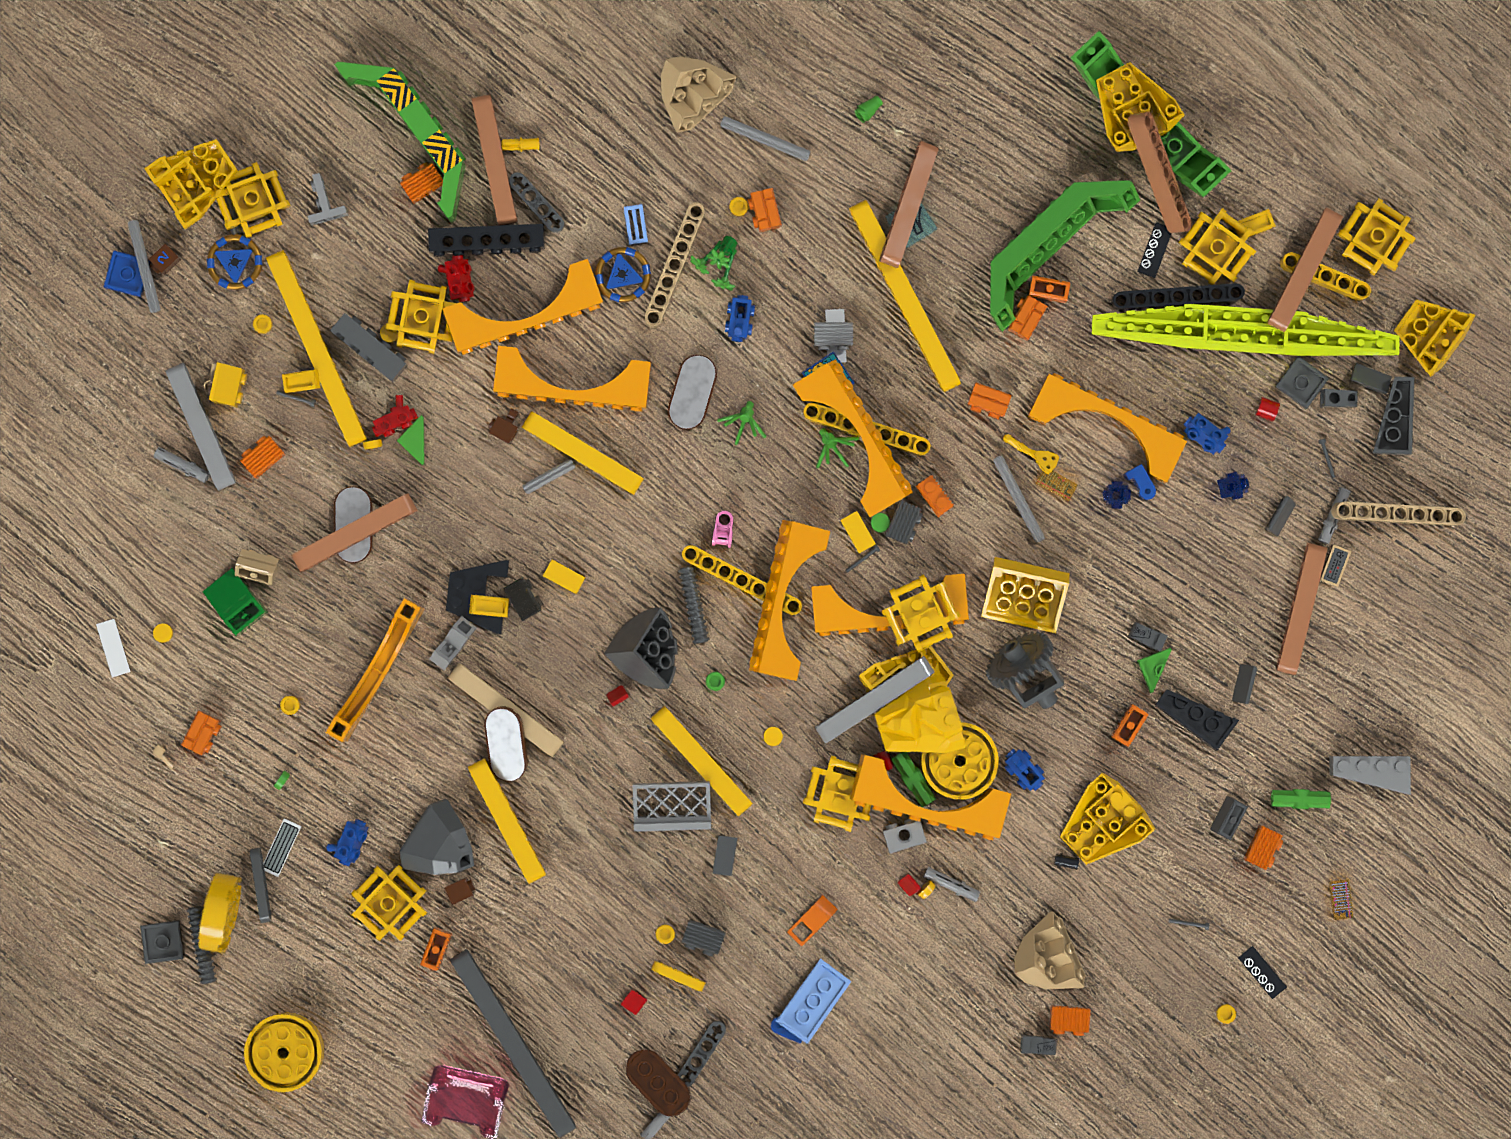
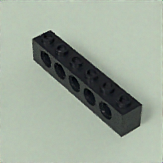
M524 224L429 228V252L434 254V257H443L445 253H453V256L464 255V252H472V255H483V252L491 251V254H503L502 251L518 254L522 253V250H529L530 253H539L541 249H545L544 225ZM525 234L529 235L530 241L522 244L520 237ZM508 235L511 237L510 243L502 244L501 238ZM485 236L492 238V242L489 245L482 244V239ZM471 237L473 239L472 244L464 246V238ZM452 238L454 240L453 245L445 247L444 240Z

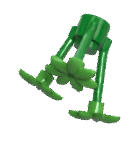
M725 236L722 241H718L716 246L700 260L691 256L690 262L696 265L695 268L699 269L702 274H709L708 270L705 269L707 268L705 265L708 259H711V265L717 263L718 269H721L722 266L725 267L724 276L721 279L717 278V280L711 279L715 287L721 286L722 290L726 288L732 291L735 288V285L729 284L730 282L728 281L732 261L737 252L735 248L738 244L733 237Z

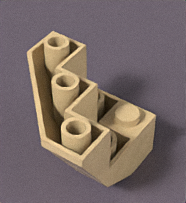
M681 56L666 59L661 73L662 99L675 131L692 130L731 93L737 77L703 60Z
M1053 911L1049 912L1023 937L1014 957L1015 974L1023 982L1044 989L1085 987V972L1069 938L1064 922Z

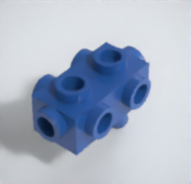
M737 295V298H733V301L728 303L727 313L731 314L730 321H726L725 332L728 333V337H732L731 341L743 342V339H747V335L751 336L753 324H749L750 316L754 317L755 305H752V300H748V296ZM744 307V313H739L738 308Z
M1199 412L1194 418L1190 416L1184 423L1186 427L1184 432L1187 434V437L1198 442L1205 452H1210L1213 455L1216 451L1220 454L1226 446L1224 441L1228 438V434L1231 433L1228 426L1219 429Z
M1012 749L1005 755L1007 759L1004 762L1007 765L1004 768L1011 776L1015 774L1019 778L1017 783L1023 790L1027 788L1029 791L1032 789L1036 791L1044 784L1042 782L1045 779L1042 775L1044 771L1038 764L1034 766L1030 762L1032 757L1025 749L1023 751ZM1029 773H1032L1034 776L1031 781L1027 780L1026 777Z
M359 819L347 821L337 844H327V851L335 852L333 857L339 859V863L350 866L351 863H355L359 858L360 848L367 838V830L369 828L365 826L366 822Z

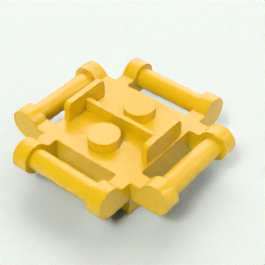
M255 162L251 166L235 173L225 189L216 198L225 220L226 230L241 225L245 237L249 238L257 232L282 225L277 211L286 209L291 205L289 200H286L277 178L279 175L276 170L263 174L258 163ZM252 173H255L256 175L248 179L242 180L240 182L234 183L232 185L230 183L233 180L242 178ZM267 180H270L279 200L277 204H275L266 183ZM229 195L237 214V219H232L224 196ZM268 214L273 216V219L248 227L247 222L260 219Z
M1380 198L1376 200L1371 209L1357 202L1349 220L1343 229H1340L1337 233L1340 238L1350 242L1343 251L1342 256L1351 258L1368 269L1372 275L1377 273L1382 264L1390 270L1396 271L1398 262L1409 245L1413 244L1416 239L1404 231L1411 218L1407 215L1403 216L1383 203V200ZM1378 209L1399 221L1400 225L1379 213ZM1362 213L1366 214V218L1355 235L1349 234ZM1402 237L1404 240L1392 259H1388L1387 257L1399 238ZM1356 246L1377 261L1375 264L1369 262L1352 251L1353 248Z
M1223 208L1214 220L1205 213L1200 212L1198 214L1199 218L1186 236L1178 242L1190 251L1182 265L1190 267L1208 280L1210 285H1214L1221 274L1234 283L1237 279L1236 276L1251 255L1254 256L1257 252L1245 243L1253 229L1250 227L1246 228L1228 215L1227 211ZM1222 219L1242 233L1241 238L1219 223ZM1204 222L1209 224V227L1195 246L1191 245V240ZM1241 248L1244 249L1245 252L1230 272L1226 270ZM1196 255L1217 270L1215 274H1211L1192 260L1193 257Z
M409 279L407 293L391 292L392 302L388 323H385L384 329L399 332L396 347L402 348L405 346L426 350L431 354H435L437 339L447 342L453 341L447 322L444 334L439 333L442 308L456 304L445 301L447 286H431L416 283L415 280ZM413 291L438 294L439 299L415 295ZM403 299L405 301L400 325H395L399 301ZM405 333L428 337L431 338L430 343L404 339Z
M924 574L918 576L919 579L902 587L889 590L895 605L882 610L883 616L886 615L897 639L895 640L897 646L912 640L918 653L943 639L952 638L953 635L947 623L961 617L959 612H956L945 589L947 587L945 582L930 588ZM923 586L925 591L900 602L898 596ZM934 592H939L949 616L944 618L933 595ZM896 610L898 611L904 623V626L908 632V635L903 636V633L893 614V612ZM942 626V632L919 642L918 636Z
M831 755L827 770L812 766V776L806 798L803 799V804L817 807L814 823L819 824V822L851 832L854 817L870 821L871 805L866 804L862 809V813L856 812L858 805H855V801L850 799L855 777L833 772L834 766L857 772L859 764L836 759V756ZM820 774L825 775L819 801H815L813 799ZM825 809L848 815V820L844 821L822 815V810Z
M377 865L373 869L374 872L357 890L354 889L351 892V895L361 903L352 916L355 919L358 918L373 932L378 941L389 931L401 941L405 937L404 934L420 917H424L427 914V911L417 903L427 891L423 887H419L402 870L403 868L400 865L389 875ZM396 876L416 893L413 898L393 880ZM381 877L383 881L365 899L362 895ZM413 907L416 912L398 930L394 925ZM367 910L384 928L382 930L378 928L363 911Z

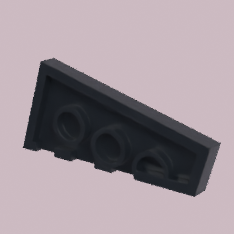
M1168 689L1163 692L1155 704L1157 708L1215 751H1218L1239 721L1236 718H1231L1201 703L1191 701L1189 698Z

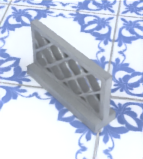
M710 781L633 783L634 832L711 829ZM679 787H683L688 791L682 799L674 793ZM697 787H706V794L702 798H699L693 792ZM659 788H665L669 792L663 799L655 794ZM637 789H646L650 794L642 800L637 795ZM690 794L698 800L692 808L684 802ZM671 795L679 801L673 808L665 803ZM651 796H654L660 802L654 809L645 803ZM701 803L707 808V815H699L694 809ZM681 804L689 810L685 815H679L675 812ZM644 805L650 813L647 816L638 817V809ZM661 805H664L669 810L665 816H660L655 812Z

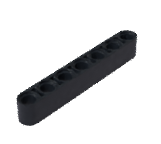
M1233 283L1121 291L1112 297L1111 305L1115 310L1124 311L1165 308L1166 306L1178 307L1184 306V304L1235 303L1243 298L1245 290L1242 285ZM1232 288L1238 289L1240 293L1238 298L1232 297L1230 293ZM1212 290H1218L1220 292V299H1214L1212 297ZM1193 291L1201 293V300H1195L1192 297ZM1175 292L1182 295L1181 302L1174 300L1173 294ZM1155 294L1163 296L1162 303H1157L1154 300ZM1135 296H1143L1144 304H1137ZM1116 297H1123L1125 305L1119 306L1116 303Z

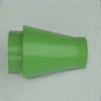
M876 95L872 99L858 105L857 109L854 110L855 115L862 122L869 121L879 107L883 105V102Z

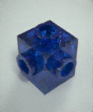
M1237 471L1226 474L1227 478L1217 480L1222 499L1232 497V500L1244 498L1243 494L1249 492L1248 478L1244 474L1238 475Z
M1112 481L1111 485H1107L1106 489H1103V501H1106V505H1111V509H1123V505H1127L1128 501L1131 500V490L1128 489V485H1123L1122 481ZM1114 492L1119 494L1118 499L1113 498L1112 494Z

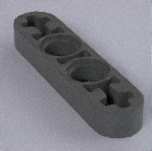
M513 173L509 178V184L552 233H560L565 226L562 217L522 173ZM515 177L518 179L523 178L521 182L526 188L522 193L519 192L522 188L518 184L513 185ZM534 191L536 198L533 201H528L525 198L526 192ZM546 205L549 209L548 213L540 215L538 213L539 206ZM552 212L555 214L552 216V218L555 221H561L559 223L560 227L558 229L556 227L551 228L553 224L549 219L547 220V222L544 220L547 219L552 214Z
M261 848L250 849L260 922H271V909Z
M716 1020L709 1025L680 1070L678 1076L683 1079L681 1075H686L689 1069H685L686 1066H689L693 1071H697L696 1074L693 1072L690 1074V1082H685L688 1087L694 1083L725 1035L726 1026L722 1021ZM719 1024L721 1025L722 1033L718 1032L715 1035L714 1038L718 1039L717 1042H715L711 1037H708L706 1035L708 1033L712 1035L714 1032V1029L712 1027H717ZM705 1040L712 1043V1049L709 1051H704L701 1047L702 1042ZM693 1057H700L702 1060L701 1066L693 1067L691 1059Z

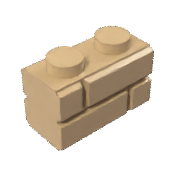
M242 549L236 562L235 576L272 586L278 572L279 559L272 555L259 554L254 550Z

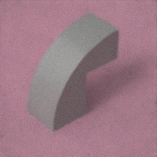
M461 616L452 626L442 643L435 649L430 660L445 671L477 627Z

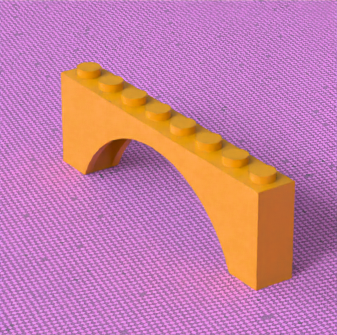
M588 259L569 265L567 279L560 294L548 307L531 317L517 321H495L477 315L466 308L461 302L442 308L457 353L462 352V355L473 352L472 348L480 346L483 349L491 346V342L496 340L499 343L510 339V335L516 334L521 336L528 333V329L535 328V330L546 327L545 323L551 321L553 324L564 321L563 317L571 315V318L582 315L581 311L589 309V312L600 308L599 305L603 303L590 263Z
M498 346L493 392L498 393L497 397L509 398V395H517L516 399L528 400V397H536L535 401L547 402V399H555L554 403L566 404V401H574L573 405L585 406V403H593L592 407L604 408V405H612L611 409L623 410V407H631V411L642 412V409H647L651 362L631 360L621 374L602 386L588 390H568L555 387L537 377L524 363L518 348Z
M836 359L793 384L802 401L819 402L834 408L843 414L860 434L869 460L868 484L860 502L869 517L913 493L909 481L901 473V467L894 461L891 450L883 442L880 431L875 428L872 423V417L865 411L862 400L854 392L851 381L846 378L841 364Z
M1056 373L1047 375L1027 417L1044 425L1060 415L1076 411H1091L1112 417L1126 426L1137 438L1146 457L1148 475L1164 484L1168 482L1187 443L1183 439V435L1177 432L1173 434L1167 432L1165 426L1158 423L1155 426L1149 423L1150 419L1142 415L1137 417L1132 414V410L1122 406L1120 409L1114 406L1115 402L1107 398L1102 400L1097 397V393L1091 390L1085 392L1080 389L1081 386L1072 381L1067 383L1063 381L1062 376Z
M782 520L779 528L778 542L775 546V556L771 564L770 578L766 586V596L762 604L761 618L758 622L757 636L754 640V649L749 662L750 671L797 681L801 662L792 653L785 639L782 625L783 600L789 582L797 569L808 558L827 549L830 531L794 521Z
M965 574L945 575L942 582H945L947 586L945 589L956 612H959L961 616L952 620L953 625L965 624L964 620H969ZM831 585L811 587L815 633H819V636H829L832 631H838V635L850 634V630L857 629L858 633L869 632V628H876L877 631H887L888 627H891L887 617L865 614L846 604L836 594ZM937 591L934 597L945 618L949 616V613ZM900 615L895 616L900 629H906Z
M403 599L370 665L350 697L335 715L325 733L341 742H348L425 610L423 607L409 599Z
M861 754L850 799L855 801V805L865 807L866 804L873 805L872 809L884 812V808L889 809L893 815L902 817L903 813L910 815L909 819L920 821L921 818L927 819L928 824L939 826V823L946 824L947 829L957 831V828L965 829L964 833L975 836L976 832L983 834L982 838L993 840L994 837L1000 838L1011 793L988 788L978 799L966 806L944 811L925 809L913 804L899 793L888 777L884 760Z

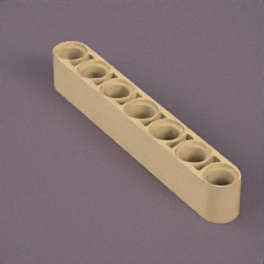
M695 202L688 207L645 313V322L651 328L660 326L704 219L705 210L700 203ZM692 209H701V215L698 217L692 216ZM688 225L693 226L695 229L690 235L684 232V228ZM685 243L687 250L679 252L676 249L678 244ZM678 261L680 263L679 269L672 270L669 267L670 263ZM667 278L673 281V285L669 288L662 285L663 280ZM658 296L666 298L664 305L660 306L655 303ZM657 314L659 320L656 323H651L648 321L649 315Z
M1340 502L1334 504L1331 509V514L1335 519L1351 521L1455 526L1461 525L1466 519V514L1462 509L1450 507ZM1340 506H1343L1346 510L1344 516L1339 513ZM1359 507L1364 509L1362 517L1357 512ZM1378 508L1382 509L1383 516L1381 518H1379L1376 514ZM1397 509H1399L1402 513L1400 519H1398L1395 516V511ZM1415 510L1420 512L1419 520L1414 517ZM1434 511L1438 512L1439 519L1437 521L1433 519ZM1453 512H1455L1458 516L1456 522H1454L1451 518Z
M458 663L447 677L490 711L499 706L512 708L522 718L525 737L551 757L563 745V740L461 663Z

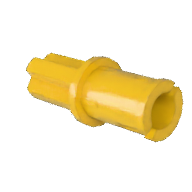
M520 137V139H503L501 141L503 151L520 150L522 152V150L540 149L539 138L522 139Z

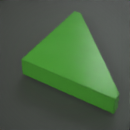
M421 415L397 441L421 465H424V417Z
M1171 648L1137 660L1150 693L1154 692L1172 651Z

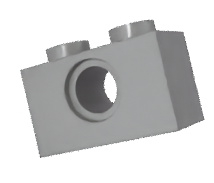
M907 819L904 820L905 824L897 826V823L885 826L886 830H883L889 853L927 843L921 822ZM902 829L909 831V837L906 840L899 838V832Z

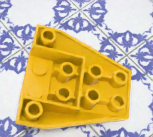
M1131 62L1096 80L1106 134L1116 152L1134 151L1137 149L1128 125V118L1131 114L1150 112L1160 136L1168 133L1184 117V113L1177 101Z
M1102 772L1087 786L1060 838L1087 865L1142 842L1156 828L1143 807L1118 781Z

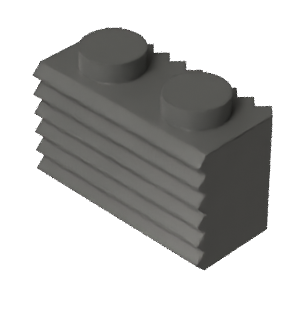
M900 500L885 536L906 545L908 541L912 542L916 531H913L915 523L919 524L923 516L920 513L921 508Z
M689 919L682 943H685L684 947L695 950L696 947L703 949V954L713 957L714 954H719L726 932Z

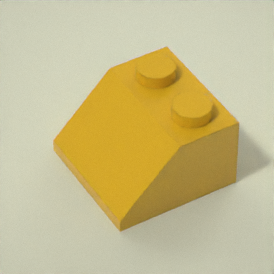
M217 362L209 400L217 404L237 408L243 399L241 388L242 385L246 384L247 380L245 370Z

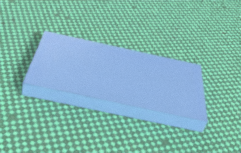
M820 958L776 1022L808 1044L851 981Z

